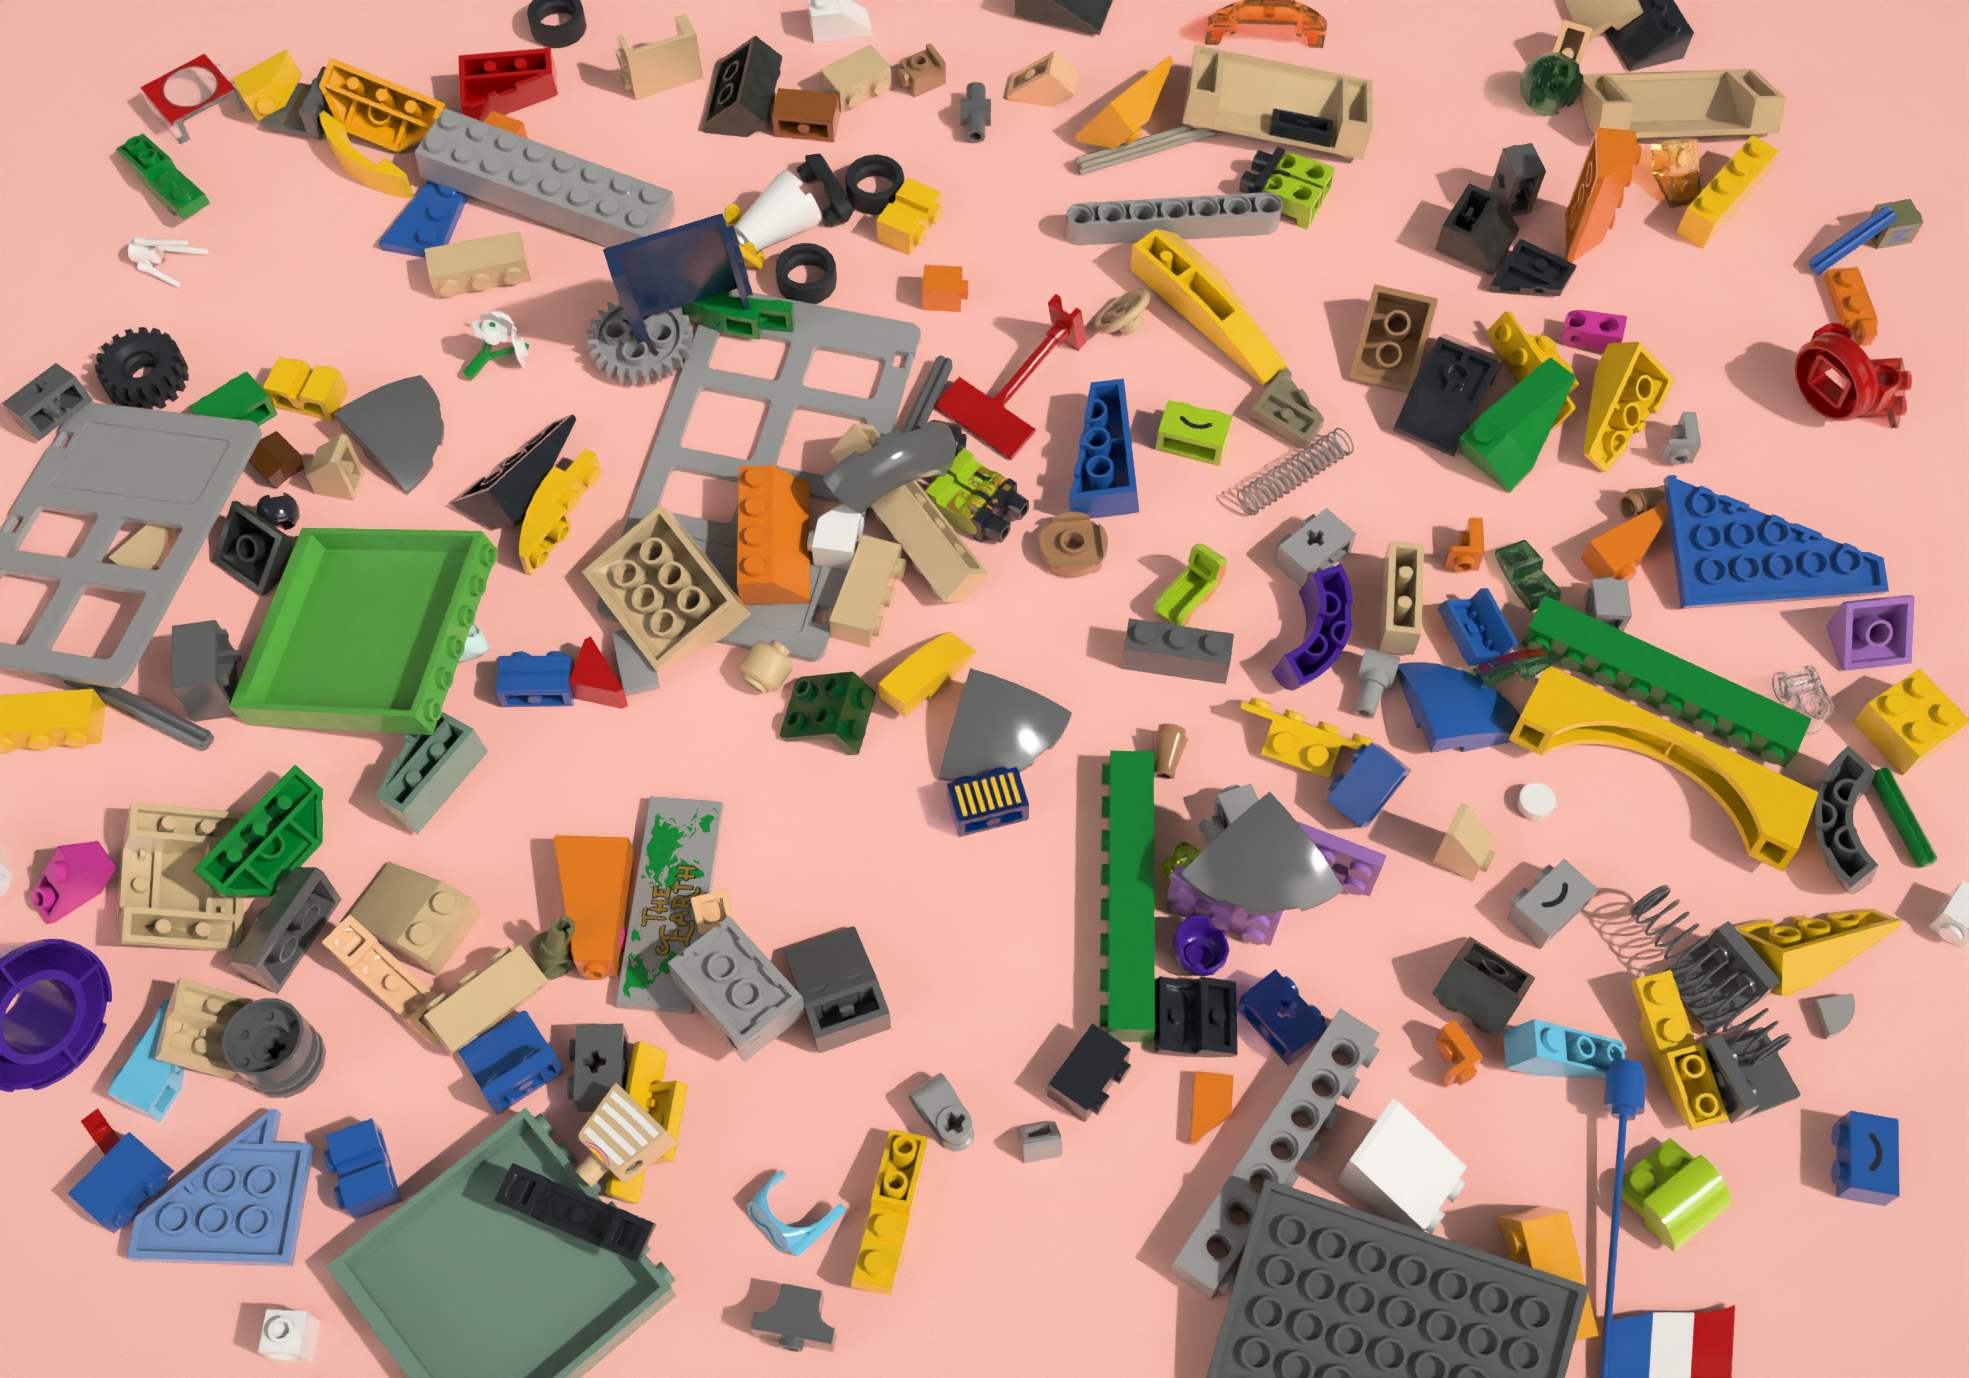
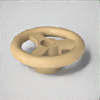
M1135 289L1115 299L1098 315L1094 324L1095 330L1101 334L1120 330L1123 336L1137 331L1144 324V319L1140 314L1150 301L1149 292L1146 289Z

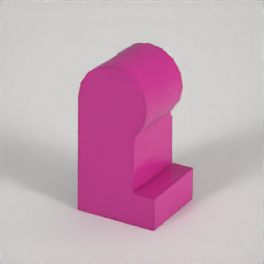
M1587 310L1570 311L1565 316L1561 341L1571 348L1587 347L1605 351L1608 343H1622L1628 316Z

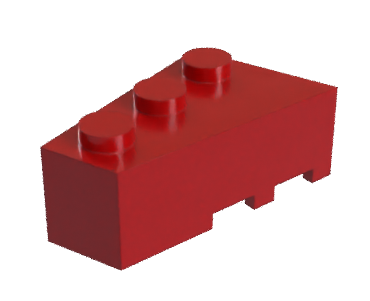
M551 48L458 55L461 110L465 116L483 122L491 111L506 115L558 95L557 72Z

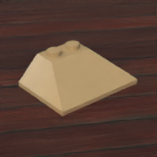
M138 802L130 803L120 856L116 915L120 944L233 952L236 944L242 940L244 897L219 895L192 870L246 813Z

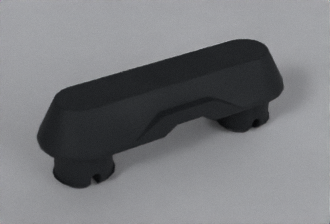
M821 153L805 155L806 161L797 166L796 171L805 183H809L816 177L823 183L824 190L831 200V205L822 210V216L829 226L833 227L841 221L847 223L855 209Z

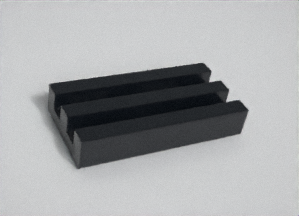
M1273 108L1269 135L1330 147L1333 138L1332 120Z

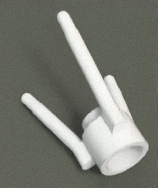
M134 237L128 246V256L132 262L138 263L137 269L139 271L148 272L177 288L181 287L179 281L152 267V265L159 264L162 261L164 251L207 255L209 251L206 248L187 246V240L145 239Z

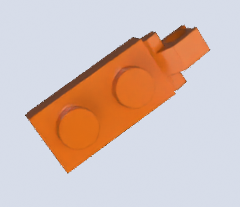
M1859 268L1828 269L1824 275V282L1840 324L1853 331L1859 346L1871 345L1875 336L1878 335L1876 328L1878 319Z

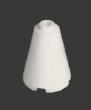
M786 170L777 174L736 223L734 229L740 245L747 242L754 243L756 252L816 227L822 218L820 209L810 192L804 195L799 189V186L803 183L794 174Z

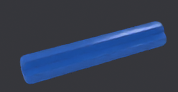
M1889 206L1882 207L1808 260V266L1816 275L1823 273L1894 223L1896 220L1895 212Z

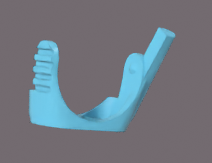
M780 1170L748 1202L747 1211L754 1224L767 1235L778 1251L782 1253L790 1251L794 1256H800L847 1209L839 1203L825 1217L808 1227L795 1228L783 1224L771 1213L767 1202L768 1192L786 1176V1173Z

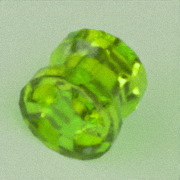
M1181 841L1174 849L1175 854L1172 857H1166L1162 862L1161 868L1170 880L1177 864L1187 867L1201 853L1195 846Z

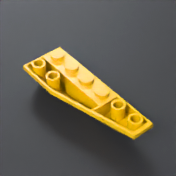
M1155 229L1133 244L1130 270L1263 387L1273 381L1284 367H1288L1222 272L1177 233Z

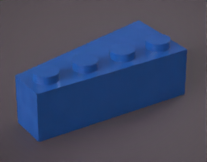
M1124 378L1091 382L1084 416L1085 423L1079 443V455L1075 464L1074 482L1069 496L1071 512H1081L1089 515L1090 518L1139 513Z

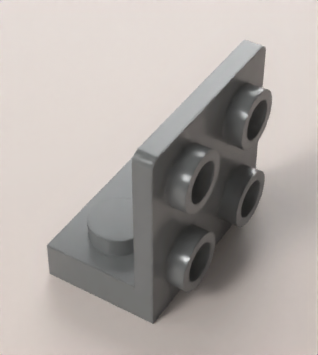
M321 67L317 77L312 80L311 85L298 82L286 106L264 118L262 122L264 128L321 140L324 129L319 114L325 111L333 116L325 96L319 88L326 67Z
M1729 921L1718 927L1704 944L1689 953L1677 967V969L1684 967L1703 957L1715 947H1719L1716 953L1706 959L1692 972L1687 979L1688 981L1706 973L1725 959H1729V962L1708 978L1696 993L1714 986L1734 972L1739 971V974L1724 985L1706 1005L1722 999L1746 983L1749 984V987L1731 1000L1716 1017L1734 1010L1755 996H1759L1758 1000L1743 1011L1745 1012L1764 999L1781 982ZM1674 963L1662 972L1672 971L1683 1006L1706 1034L1712 1035L1722 1028L1733 1015L1721 1020H1713L1714 1012L1722 1003L1711 1008H1703L1704 1000L1712 991L1700 996L1693 995L1694 988L1701 980L1690 984L1684 983L1683 979L1691 968L1681 972L1674 971Z
M1763 1027L1743 1033L1737 1041L1751 1036L1763 1029ZM1718 1034L1703 1042L1731 1124L1800 1097L1801 1093L1778 1052L1754 1067H1751V1064L1748 1063L1750 1057H1743V1051L1755 1038L1740 1045H1733L1734 1037L1724 1040L1722 1035ZM1768 1034L1763 1036L1747 1054L1770 1043L1771 1040Z

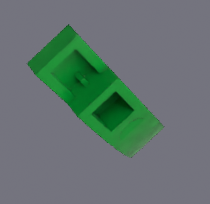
M144 133L129 138L125 144L116 148L137 177L173 216L178 215L184 220L210 204L206 194L180 172L172 159Z
M732 290L681 306L683 315H688L690 320L709 329L742 338L760 340L761 330L794 333L796 323L793 302L747 297L751 309L744 311L740 297H733Z

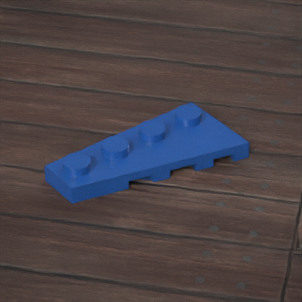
M428 180L379 241L381 251L426 258L424 249L449 244L469 195Z

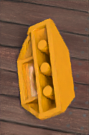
M331 57L319 84V88L325 96L334 118L344 125L347 133L398 154L420 143L446 107L445 103Z

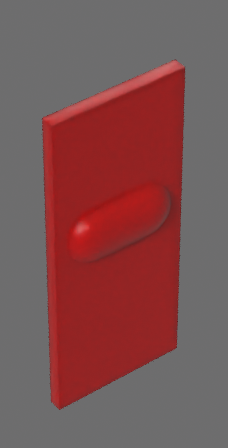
M96 1109L81 1120L104 1155L120 1141L99 1109Z

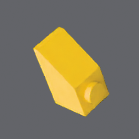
M287 49L232 79L242 98L259 121L286 106L302 77V73Z

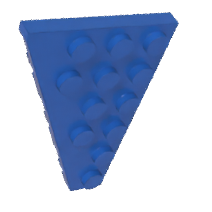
M1668 475L1663 479L1681 609L1878 595L1889 591L1884 557L1871 552H1862L1856 546L1846 542L1841 544L1823 537L1822 533L1803 525L1789 523L1775 514L1768 515L1750 508L1749 504L1727 495H1717L1711 489L1700 485L1697 487L1679 480L1676 475Z

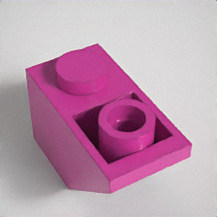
M99 841L58 846L30 898L45 922L53 924L101 894L116 866Z

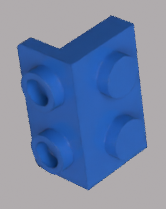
M1480 588L1470 599L1445 600L1437 608L1468 666L1482 665L1492 659L1506 655L1518 645L1514 633L1488 588Z

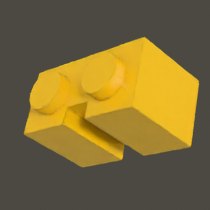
M907 178L895 194L896 200L893 204L889 203L877 218L876 224L877 241L911 255L917 245L923 244L932 224L939 222L943 213V207L941 206L940 191Z
M278 357L262 387L269 395L274 408L332 422L336 417L334 413L339 411L348 393V388L341 372L335 368L315 365L314 369H311L303 360H291Z

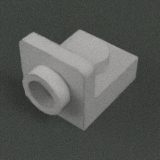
M1683 411L1677 425L1672 426L1671 439L1665 441L1659 455L1660 463H1672L1674 465L1693 463L1701 447L1696 412Z

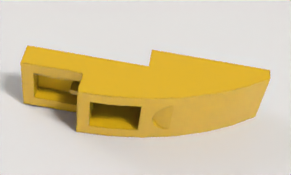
M585 448L565 472L554 466L534 494L522 524L519 540V557L526 574L531 576L538 567L543 566L554 547L559 542L564 541L569 535L572 526L568 512L573 511L577 507L580 497L589 487H593L597 483L601 474L596 453Z
M1669 970L1630 981L1643 1018L1637 1020L1645 1044L1670 1099L1688 1129L1694 1130L1729 1120L1703 1043L1696 1045L1672 971Z
M893 1129L889 1130L871 1198V1209L852 1277V1288L892 1296L920 1183L928 1137Z

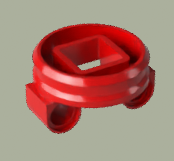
M1828 323L1814 331L1811 341L1804 344L1797 353L1795 377L1802 395L1814 410L1836 421H1851L1868 410L1877 413L1890 403L1901 380L1900 373L1890 365L1879 364L1873 366L1864 350L1851 340V332L1846 326L1839 323ZM1833 369L1847 381L1844 390L1828 377L1825 372Z

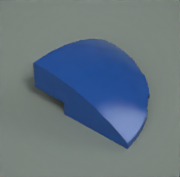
M1408 662L1398 665L1396 672L1416 728H1422L1430 753L1460 747L1462 752L1512 742L1509 738L1521 715L1511 702L1491 687L1489 683L1464 670H1458L1438 663Z

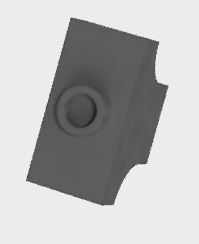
M782 1283L778 1300L773 1307L763 1312H754L750 1328L754 1337L779 1342V1348L792 1352H803V1347L834 1353L837 1340L836 1329L826 1324L821 1318L825 1300L823 1292Z

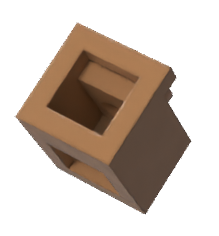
M931 43L926 45L925 50L899 60L900 70L897 71L898 79L904 88L907 87L914 97L946 84V62Z

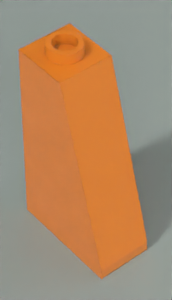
M555 835L554 846L566 916L570 917L575 923V931L570 942L577 970L580 975L591 980H603L606 976L618 977L623 926H625L634 859L630 840L628 837Z

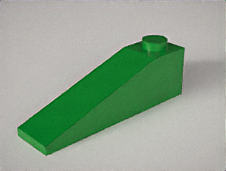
M1549 357L1487 409L1459 437V453L1511 493L1533 470L1576 376Z

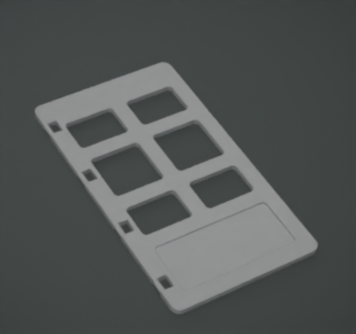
M737 289L732 290L733 297H740ZM753 293V295L747 297L765 300L778 299L793 302L796 322L794 333L761 330L760 339L790 345L780 378L769 380L710 368L709 366L722 332L698 324L693 338L694 346L689 349L690 358L686 359L683 365L684 367L679 376L621 538L660 505L669 477L674 471L739 483V466L774 465L810 483L811 498L842 504L843 502L831 492L822 480L825 475L777 465L793 414L797 410L810 411L864 422L866 425L874 426L881 436L892 432L910 377L911 367L920 344V328L911 322ZM821 350L884 363L875 396L867 399L804 386L803 384L814 352ZM896 356L906 357L903 368L893 366ZM707 391L770 404L754 456L751 459L745 460L681 446L701 392ZM738 503L733 518L728 523L672 513L739 597L737 588ZM870 507L866 509V512H867L866 518H867V515H868V512H869ZM810 551V603L745 605L752 615L726 637L716 641V643L751 650L756 642L762 641L770 644L772 640H775L790 651L787 656L788 658L807 662L821 660L826 653L831 637L829 619L848 570L814 565L813 554ZM599 596L597 609L600 616L606 620L619 622ZM818 609L828 611L825 624L814 623Z

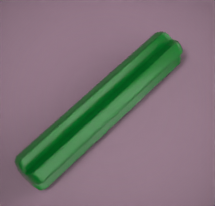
M1888 767L1876 770L1872 784L1914 863L1918 868L1933 865L1938 860V857L1894 775Z

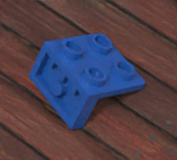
M526 1010L519 1012L459 1051L461 1058L497 1115L565 1072L553 1049L547 1044Z

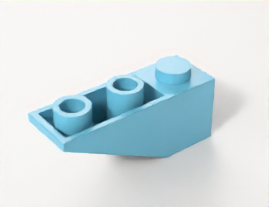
M171 995L158 1007L155 1020L148 1031L137 1039L132 1055L125 1066L114 1074L111 1080V1087L107 1092L121 1105L159 1123L181 1091L184 1076V1067L154 1059Z
M1537 1019L1503 1031L1506 1069L1526 1074L1606 1079V1071L1611 1068V1061L1625 1059L1624 1041Z

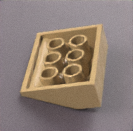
M661 504L582 571L657 672L726 637L752 615L680 521Z

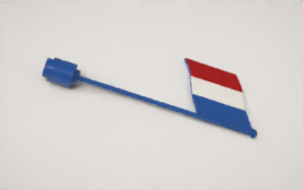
M1628 1059L1611 1061V1068L1606 1071L1604 1109L1611 1112V1117L1619 1119L1599 1378H1732L1735 1305L1705 1313L1653 1312L1612 1320L1627 1121L1635 1120L1636 1115L1644 1113L1647 1075L1643 1072L1642 1063Z

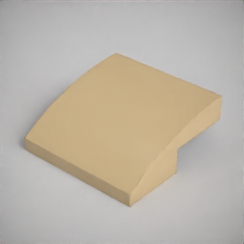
M1564 0L1574 23L1593 28L1589 42L1609 27L1613 26L1619 30L1643 13L1638 0Z
M179 978L176 981L167 1007L154 1059L230 1080L237 1072L224 1059L221 1045L224 1029L232 1016L246 1004L254 1002V999Z

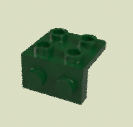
M853 671L802 676L795 682L780 731V737L787 742L828 738L846 755H859L876 692Z

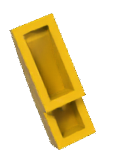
M949 631L924 645L889 673L878 684L879 698L906 718L925 698L930 701L976 655V651Z

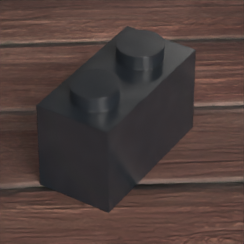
M1092 1023L1048 1084L1047 1096L1084 1122L1088 1120L1092 1112L1098 1116L1110 1099V1095L1107 1094L1109 1088L1114 1082L1120 1085L1132 1067L1128 1063L1131 1049Z

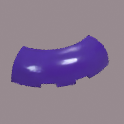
M1342 564L1312 573L1298 592L1306 615V630L1303 642L1295 650L1284 654L1271 671L1277 682L1287 690L1294 691L1320 677L1332 666L1346 646L1353 624L1350 623L1353 597Z

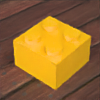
M1919 668L1868 702L1852 723L1902 775H1905L1953 742L1969 725V718Z

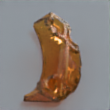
M1241 0L1219 7L1204 16L1205 45H1219L1222 35L1227 31H1230V35L1236 34L1237 24L1295 25V36L1301 37L1304 34L1307 37L1309 48H1323L1327 31V20L1320 13L1294 0Z

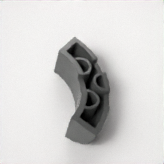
M942 422L918 423L916 426L917 430L904 434L900 429H897L875 439L876 446L861 455L857 451L850 454L832 468L822 480L840 501L854 511L863 513L881 497L908 482L927 476H945L951 468L956 454L955 439L947 423Z
M1847 746L1829 765L1817 791L1819 793L1815 802L1814 822L1819 849L1825 863L1840 885L1849 894H1855L1872 883L1879 866L1861 843L1853 822L1854 807L1859 799L1869 790L1876 770Z

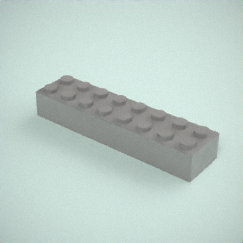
M446 108L442 110L414 152L419 174L423 179L456 189V191L607 247L667 230L675 217L673 191Z

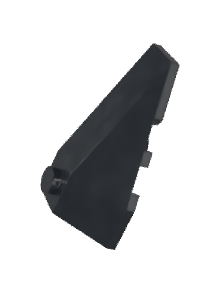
M574 414L552 422L524 444L523 447L526 452L521 450L510 458H506L498 464L501 467L500 470L487 478H480L453 502V505L456 509L493 529L507 525L510 528H514L522 523L534 494L553 468L577 418Z

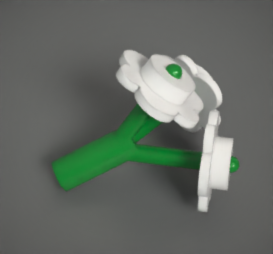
M500 311L482 312L480 318L483 322L473 321L471 324L474 336L484 339L482 349L462 372L473 380L489 360L516 353L521 366L525 367V357L529 356L528 349L530 346L526 343L524 337L519 338L517 336V328L513 326L514 322L511 318ZM511 333L512 347L490 352L492 345H497L499 342H507L508 336Z

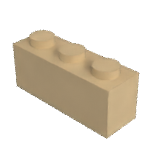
M520 231L424 249L429 280L436 299L531 281L527 255Z
M862 534L829 619L831 638L871 648L875 636H881L885 625V617H883L885 608L892 607L896 594L894 584L896 579L901 580L906 569L907 561L902 559L901 544Z
M1389 541L1382 565L1379 651L1414 655L1422 634L1425 544Z
M521 944L513 950L506 946L490 959L493 964L481 974L475 969L458 982L461 987L450 997L443 993L426 1006L429 1012L424 1015V1022L451 1057L546 987L548 979Z

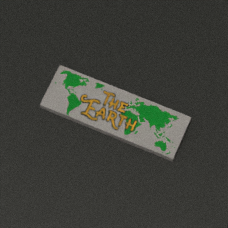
M650 796L616 998L617 1008L693 1014L694 1005L673 982L668 962L678 954L682 957V951L700 938L691 897L711 893L724 810L723 802Z

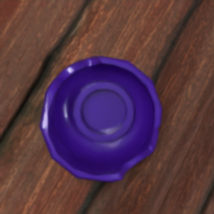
M1188 916L1179 923L1172 940V952L1176 962L1187 972L1195 976L1205 977L1214 975L1225 966L1230 952L1227 938H1225V930H1220L1213 926L1209 916Z

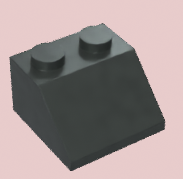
M1470 936L1452 960L1432 995L1437 997L1439 1003L1452 1012L1459 1011L1470 1018L1472 1024L1482 1032L1493 1033L1499 1037L1536 977Z

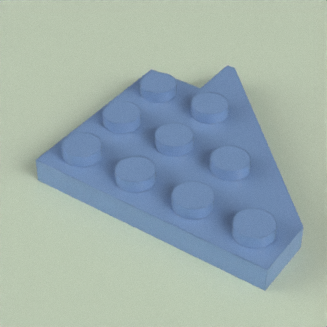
M270 1109L135 1217L126 1258L132 1262L293 1267L314 1147L310 1143L276 1142L281 1113L277 1109Z

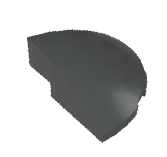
M422 375L404 378L381 386L350 402L334 413L341 429L362 448L365 456L407 495L424 480L433 468L432 458L438 445L442 446L445 425L441 418V404L435 391Z
M970 668L949 735L939 780L966 784L975 781L982 783L981 780L987 777L1001 774L1008 775V773L1015 775L1033 765L1035 758L1041 755L1047 748L1053 749L1069 724L1072 712L1045 696L1019 684Z
M1270 791L1231 823L1180 874V877L1192 888L1215 903L1220 904L1225 901L1243 907L1245 913L1274 916L1278 911L1296 908L1303 912L1333 899L1344 889L1306 832Z

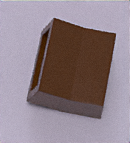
M278 431L259 440L249 459V462L276 489L291 476L304 470L302 455Z

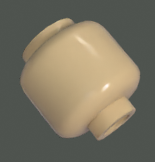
M772 640L770 644L762 641L756 642L740 664V668L744 673L741 678L762 694H765L767 690L771 692L779 690L793 670V664L787 657L790 651L775 640Z

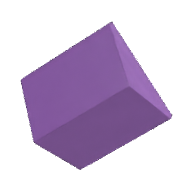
M1910 594L1844 601L1826 625L1840 668L1847 671L1911 664L1915 596Z

